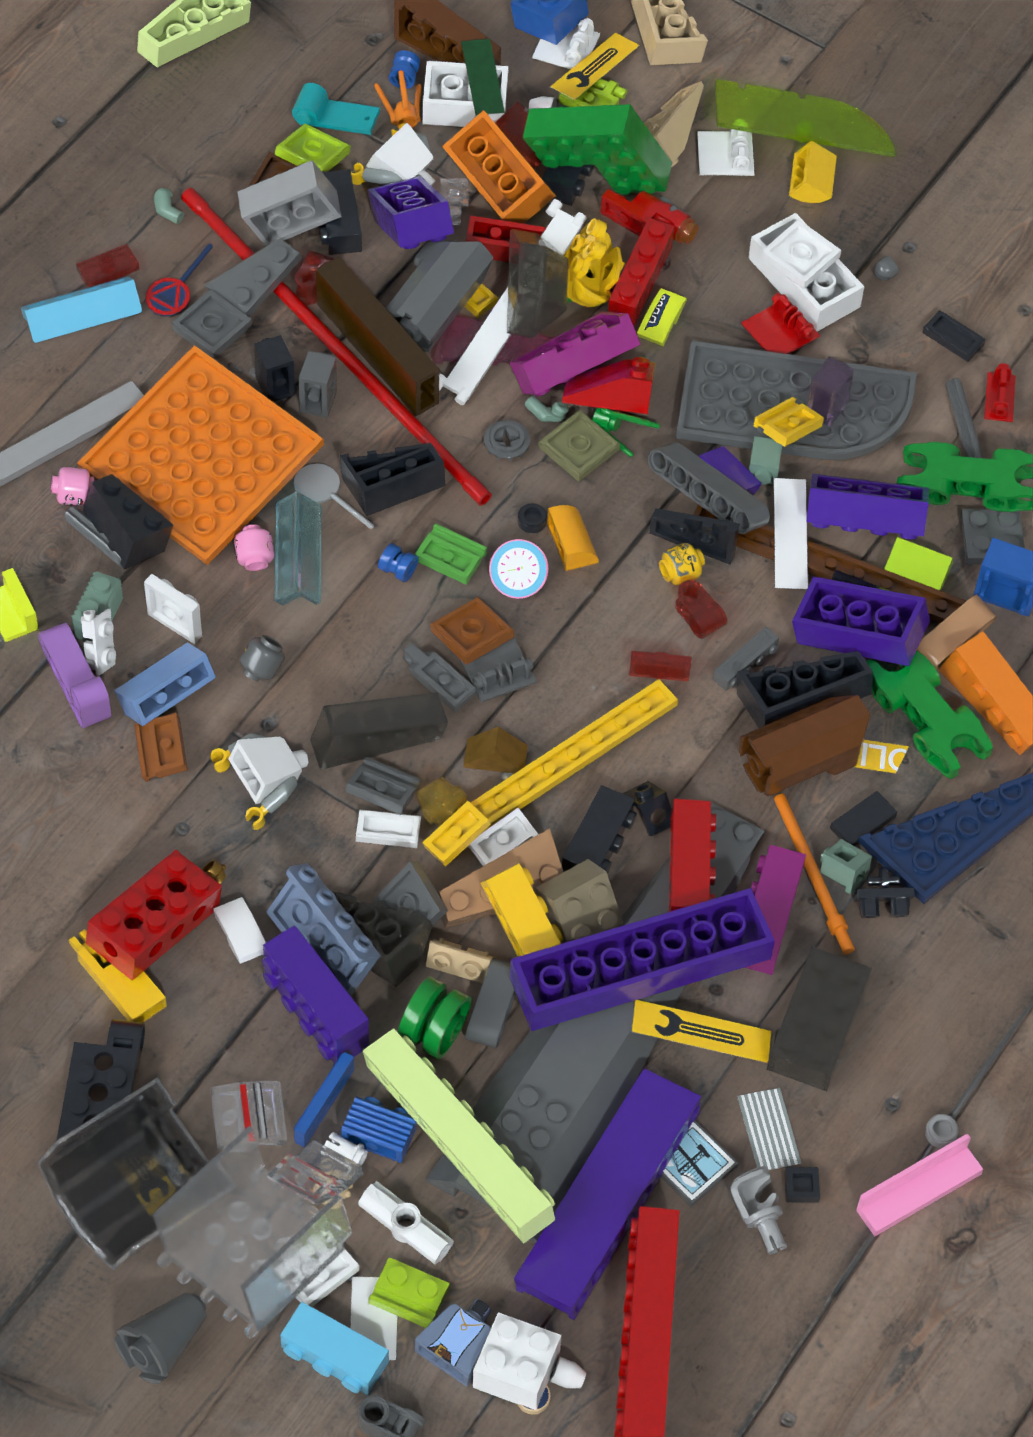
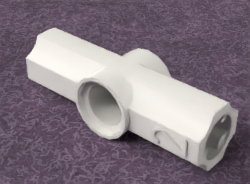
M377 1181L370 1184L358 1202L361 1208L390 1229L396 1240L408 1243L435 1265L443 1260L453 1245V1239L425 1219L415 1205L403 1202ZM401 1219H410L414 1224L403 1227L398 1222Z

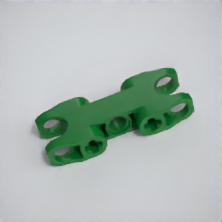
M927 442L912 443L904 446V463L912 467L922 468L924 471L917 475L897 477L896 484L929 488V504H948L952 494L982 497L983 505L994 511L1016 512L1033 510V488L1019 484L1025 479H1033V467L1026 466L1033 465V454L1014 449H997L993 452L991 459L960 456L959 448L949 443ZM912 453L921 454L922 456H914ZM1021 498H1029V499H1032V500H1031V501H1026V500H1023V499H1021Z
M916 650L910 666L899 664L902 669L896 672L884 670L874 660L866 661L873 671L872 695L887 713H893L901 709L919 730L913 734L915 747L924 759L949 779L958 776V771L961 768L957 757L952 752L954 748H967L982 760L991 756L993 750L992 743L976 715L965 705L953 710L936 691L935 688L941 684L940 676L926 656Z

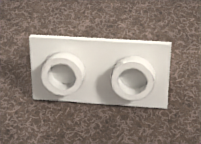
M110 609L105 610L99 615H96L94 610H86L81 617L83 637L93 639V642H84L85 659L90 669L96 670V676H100L115 665L114 627L111 621Z

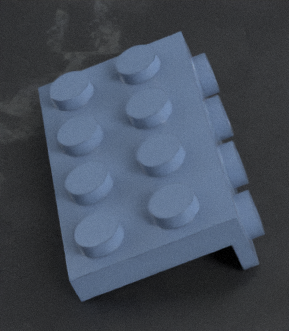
M308 863L290 866L286 871L289 880L266 913L282 933L295 925L348 994L352 996L381 955L375 949L371 940L356 925L352 916L337 901L334 893L326 887L317 872Z

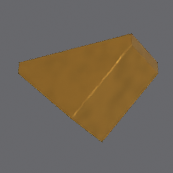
M498 726L467 738L463 768L515 774L525 767L528 745Z

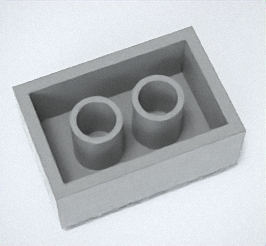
M313 160L238 191L241 218L265 246L279 238L284 241L342 217L337 190Z

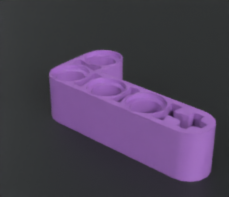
M65 622L37 633L41 648L80 726L85 728L110 718L111 708L106 687L100 676L94 677L68 624Z

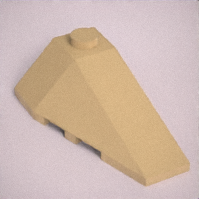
M702 81L679 90L661 107L662 112L644 122L672 161L671 167L679 161L678 157L685 149L704 87Z

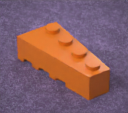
M984 631L956 648L938 670L1003 737L1009 747L1021 755L1033 747V696Z

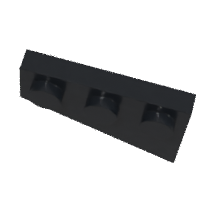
M656 508L651 517L649 534L678 545L689 543L695 549H700L703 555L731 565L735 557L740 523Z

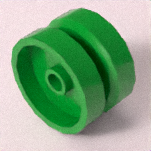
M429 976L422 982L411 998L401 1019L398 1034L401 1037L406 1035L413 1042L414 1046L422 1042L423 1051L440 1060L457 1039L468 1016L472 998L456 989L447 994V985Z

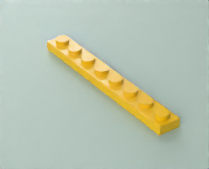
M660 679L656 680L472 801L471 804L489 820L491 824L487 828L489 829L515 809H522L675 708L678 704V699Z

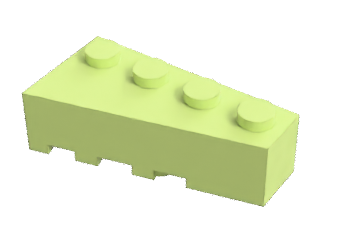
M176 0L138 32L137 52L153 65L159 67L248 23L251 2L249 0Z

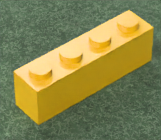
M519 863L480 882L518 957L561 944L560 942L563 941L562 935L555 924H550L546 913H548L547 905L540 895L536 896L531 885L534 884V881L526 867L522 868Z

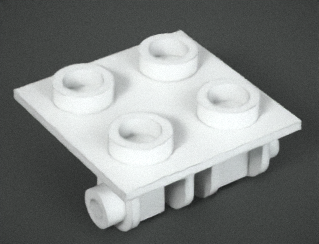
M585 18L579 22L578 27L576 26L557 45L540 39L532 58L572 69L594 50L600 33L594 31L593 21Z
M736 121L731 128V132H697L700 175L754 176L752 132H748V127L743 121Z

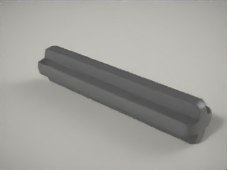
M71 506L69 510H66L64 513L65 520L122 567L120 565V556L116 551L112 552L108 547L109 540L104 533L97 531L88 516L76 506Z

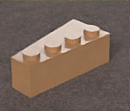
M550 828L439 891L438 895L448 909L441 918L444 929L496 914L480 882L513 865L520 863L522 868L526 867L534 881L531 887L536 896H538L536 887L562 874V865Z

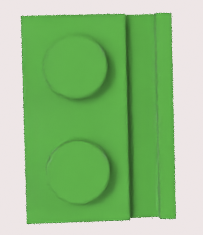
M435 523L433 530L424 539L415 555L419 557L418 563L467 585L481 564L482 558L486 556L487 547Z

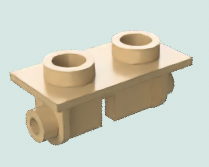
M443 938L430 941L426 967L483 984L493 958L489 956V952H482L472 948L464 951L461 950L462 945L445 941Z

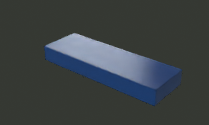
M346 1052L340 1055L294 1127V1140L296 1144L304 1148L306 1147L354 1072V1057Z

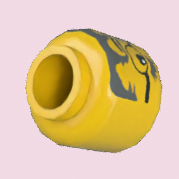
M683 543L665 550L662 560L659 561V568L665 581H671L676 586L698 579L702 573V566L705 565V559L701 550L695 549L689 543Z

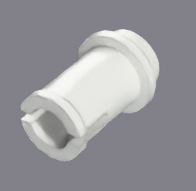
M332 1132L329 1136L332 1141H326L324 1151L330 1152L348 1162V1167L350 1168L354 1166L360 1168L368 1154V1151L364 1149V1145L361 1143L356 1145L339 1136L336 1132Z

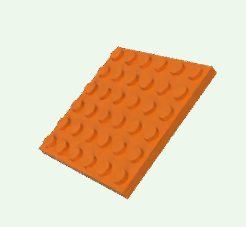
M194 345L79 460L77 466L78 468L87 469L90 477H94V481L110 474L120 479L122 483L173 524L170 534L171 539L208 566L324 445V439Z

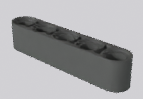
M671 442L650 451L648 455L649 466L657 475L718 519L740 523L738 533L746 534L768 524L770 518L769 510L762 501L682 444Z

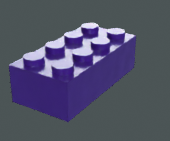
M421 176L368 189L374 221L400 248H416L420 245V242L428 240L438 242L447 238L446 235L454 234L448 201Z
M812 474L806 522L812 523V526L817 528H829V525L841 526L842 530L848 532L866 529L875 535L884 536L890 532L898 533L902 538L917 539V536L924 537L929 504V488Z
M814 576L792 620L797 644L841 653L859 651L866 658L910 666L930 622L926 598Z
M294 925L263 944L264 958L262 963L265 969L263 973L265 982L272 990L276 988L282 995L281 1001L289 1013H296L304 1033L308 1037L313 1035L319 1043L317 1047L321 1055L327 1061L331 1059L335 1064L344 1052L353 1057L363 1052L369 1046V1019L298 928Z

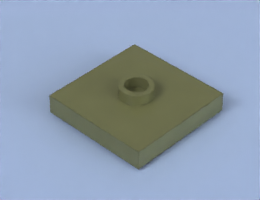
M579 410L539 441L538 447L580 482L620 450V443Z

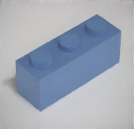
M187 642L114 691L124 714L141 726H144L215 679L216 676L206 653Z

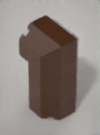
M858 695L830 697L740 736L738 750L740 756L746 754L748 762L743 764L745 772L758 792L762 793L765 791L764 795L770 796L825 771L829 774L837 775L857 765L870 713Z

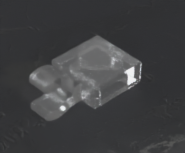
M468 178L440 179V194L448 201L452 224L461 225V206H469Z

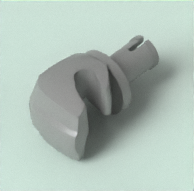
M761 1166L734 1179L730 1189L743 1222L746 1223L747 1228H758L767 1253L771 1255L778 1253L777 1248H780L782 1251L788 1246L776 1222L778 1217L783 1214L781 1206L777 1205L779 1196L776 1193H772L766 1201L760 1203V1196L764 1189L772 1182L768 1168Z

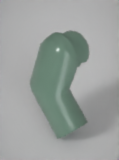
M167 188L158 189L154 194L156 213L179 225L184 218V212L172 206L171 197L173 194L171 190Z
M531 396L525 402V407L542 422H561L566 418V413L568 412L567 405L562 402H555L553 407H546L535 396Z

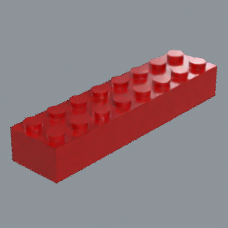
M640 1206L638 1218H631L628 1240L629 1255L626 1268L627 1283L623 1306L624 1320L621 1333L622 1348L618 1372L619 1386L616 1398V1409L618 1410L614 1426V1437H664L680 1210Z

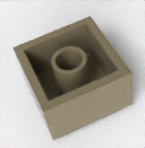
M589 859L535 888L538 896L540 895L547 905L548 913H546L550 924H555L562 935L563 941L560 942L561 944L614 929L624 924L607 872Z

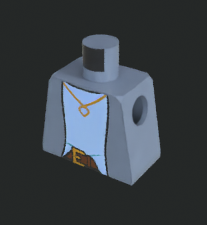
M475 1299L467 1311L456 1304H451L415 1339V1352L467 1387L473 1378L474 1367L491 1330L484 1323L492 1312L491 1308L479 1299Z

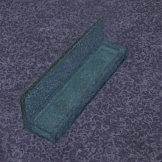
M298 491L276 502L274 601L282 606L300 596L315 605L321 602L322 507Z

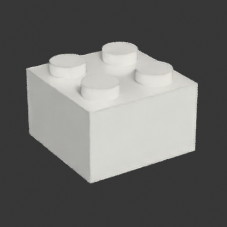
M498 1312L473 1370V1388L537 1410L560 1355L561 1335Z

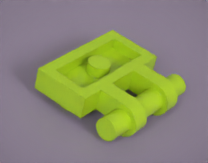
M600 78L575 100L561 93L559 95V103L567 107L619 105V98L625 99L628 90L620 87L618 82L613 80L608 82Z

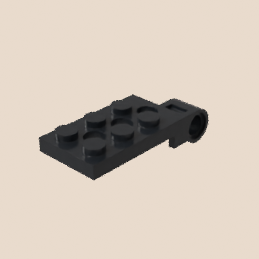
M112 1019L106 1046L74 1042L55 1147L56 1155L121 1163L136 1072L139 1070L144 1045L145 1023ZM110 1056L113 1059V1065L108 1070L103 1071L95 1067L96 1060L99 1057ZM95 1087H104L108 1090V1095L103 1101L95 1102L90 1099V1092ZM91 1118L100 1119L102 1121L101 1129L96 1133H88L84 1129L87 1120Z

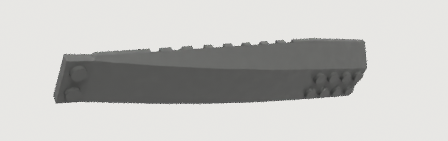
M711 803V813L716 814V830L711 832V840H716L715 859H710V867H716L715 885H710V894H715V898L735 893L750 864V857L764 837L765 831ZM670 857L623 914L622 920L624 924L620 926L669 912ZM686 985L638 1000L675 1008L676 1002ZM635 1001L532 1032L530 1031L494 1076L472 1109L475 1114L474 1118L478 1123L485 1122L494 1134L493 1139L499 1146L504 1144L508 1147L514 1156L513 1162L519 1168L524 1166L530 1172L535 1181L533 1184L539 1190L545 1189L550 1194L555 1203L553 1206L554 1213L635 1084L656 1041L659 1039L632 1032ZM443 1153L427 1177L426 1182L452 1197H455L458 1191L461 1190L492 1208ZM543 1230L529 1239V1241L536 1243Z

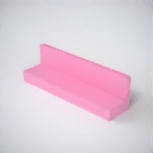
M965 1134L860 1196L856 1211L874 1237L982 1175L983 1168L968 1149L971 1139L969 1134Z

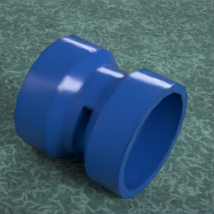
M402 50L397 52L393 60V67L388 76L391 84L400 88L398 72L402 70L404 72L406 89L413 87L416 73L421 63L420 58L410 51Z
M390 543L379 559L378 568L385 573L392 572L398 580L407 582L416 570L419 557L411 552L404 553L401 547Z

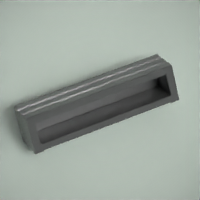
M764 627L714 670L713 681L725 691L730 687H736L737 671L748 670L751 673L756 665L760 666L769 654L773 655L778 650L779 637L767 627Z

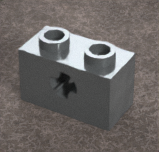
M308 351L299 375L300 412L328 418L337 393L336 357L322 352Z

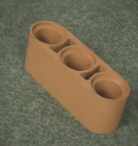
M976 594L921 640L917 651L926 656L935 669L938 670L956 648L986 630L997 619V616Z

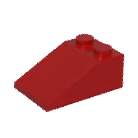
M635 357L633 360L626 359L576 375L566 382L562 403L648 414L655 363L643 357Z

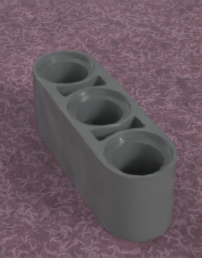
M492 958L468 1024L466 1040L492 1048L498 1047L516 996L510 980L511 962Z

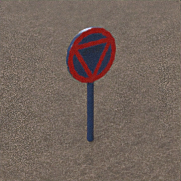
M211 243L205 247L180 280L163 278L155 281L148 288L146 303L153 313L163 317L174 316L187 308L190 302V291L184 282L213 248Z

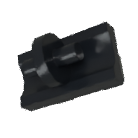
M886 867L879 868L878 876L867 877L868 886H878L879 888L857 889V892H854V902H859L861 918H878L880 916L879 902H890V917H907L909 915L910 900L915 897L914 887L888 888L889 885H899V876H888Z

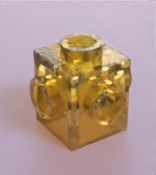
M442 776L416 792L425 819L430 824L435 823L439 827L467 802V796L462 788L459 786L455 787Z

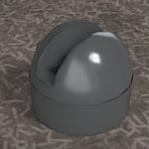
M884 256L878 260L874 268L876 277L884 281L892 279L899 272L896 263L889 256Z

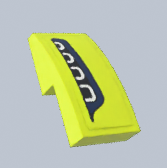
M661 288L651 303L637 331V336L664 347L673 324L676 325L687 298Z

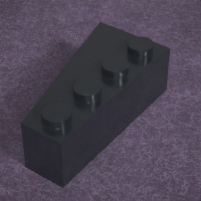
M859 651L821 657L818 662L795 661L793 666L775 668V665L763 667L762 671L749 673L748 670L737 671V695L758 728H761L830 697L858 695L861 699L871 695L873 671Z

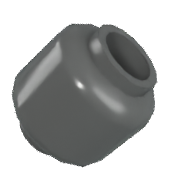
M267 635L252 638L240 656V663L245 668L243 673L254 681H259L260 678L265 680L272 679L285 659L282 652L283 646Z

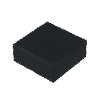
M818 1167L785 1168L786 1202L819 1203Z

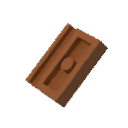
M177 713L155 718L144 726L138 723L134 724L141 774L145 782L150 781V778L158 776V778L188 770L181 721Z

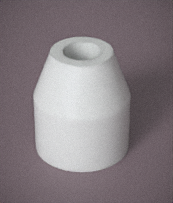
M541 96L531 99L529 102V109L557 107V99L555 97Z
M560 1356L554 1367L550 1382L564 1388H581L587 1372L576 1362Z

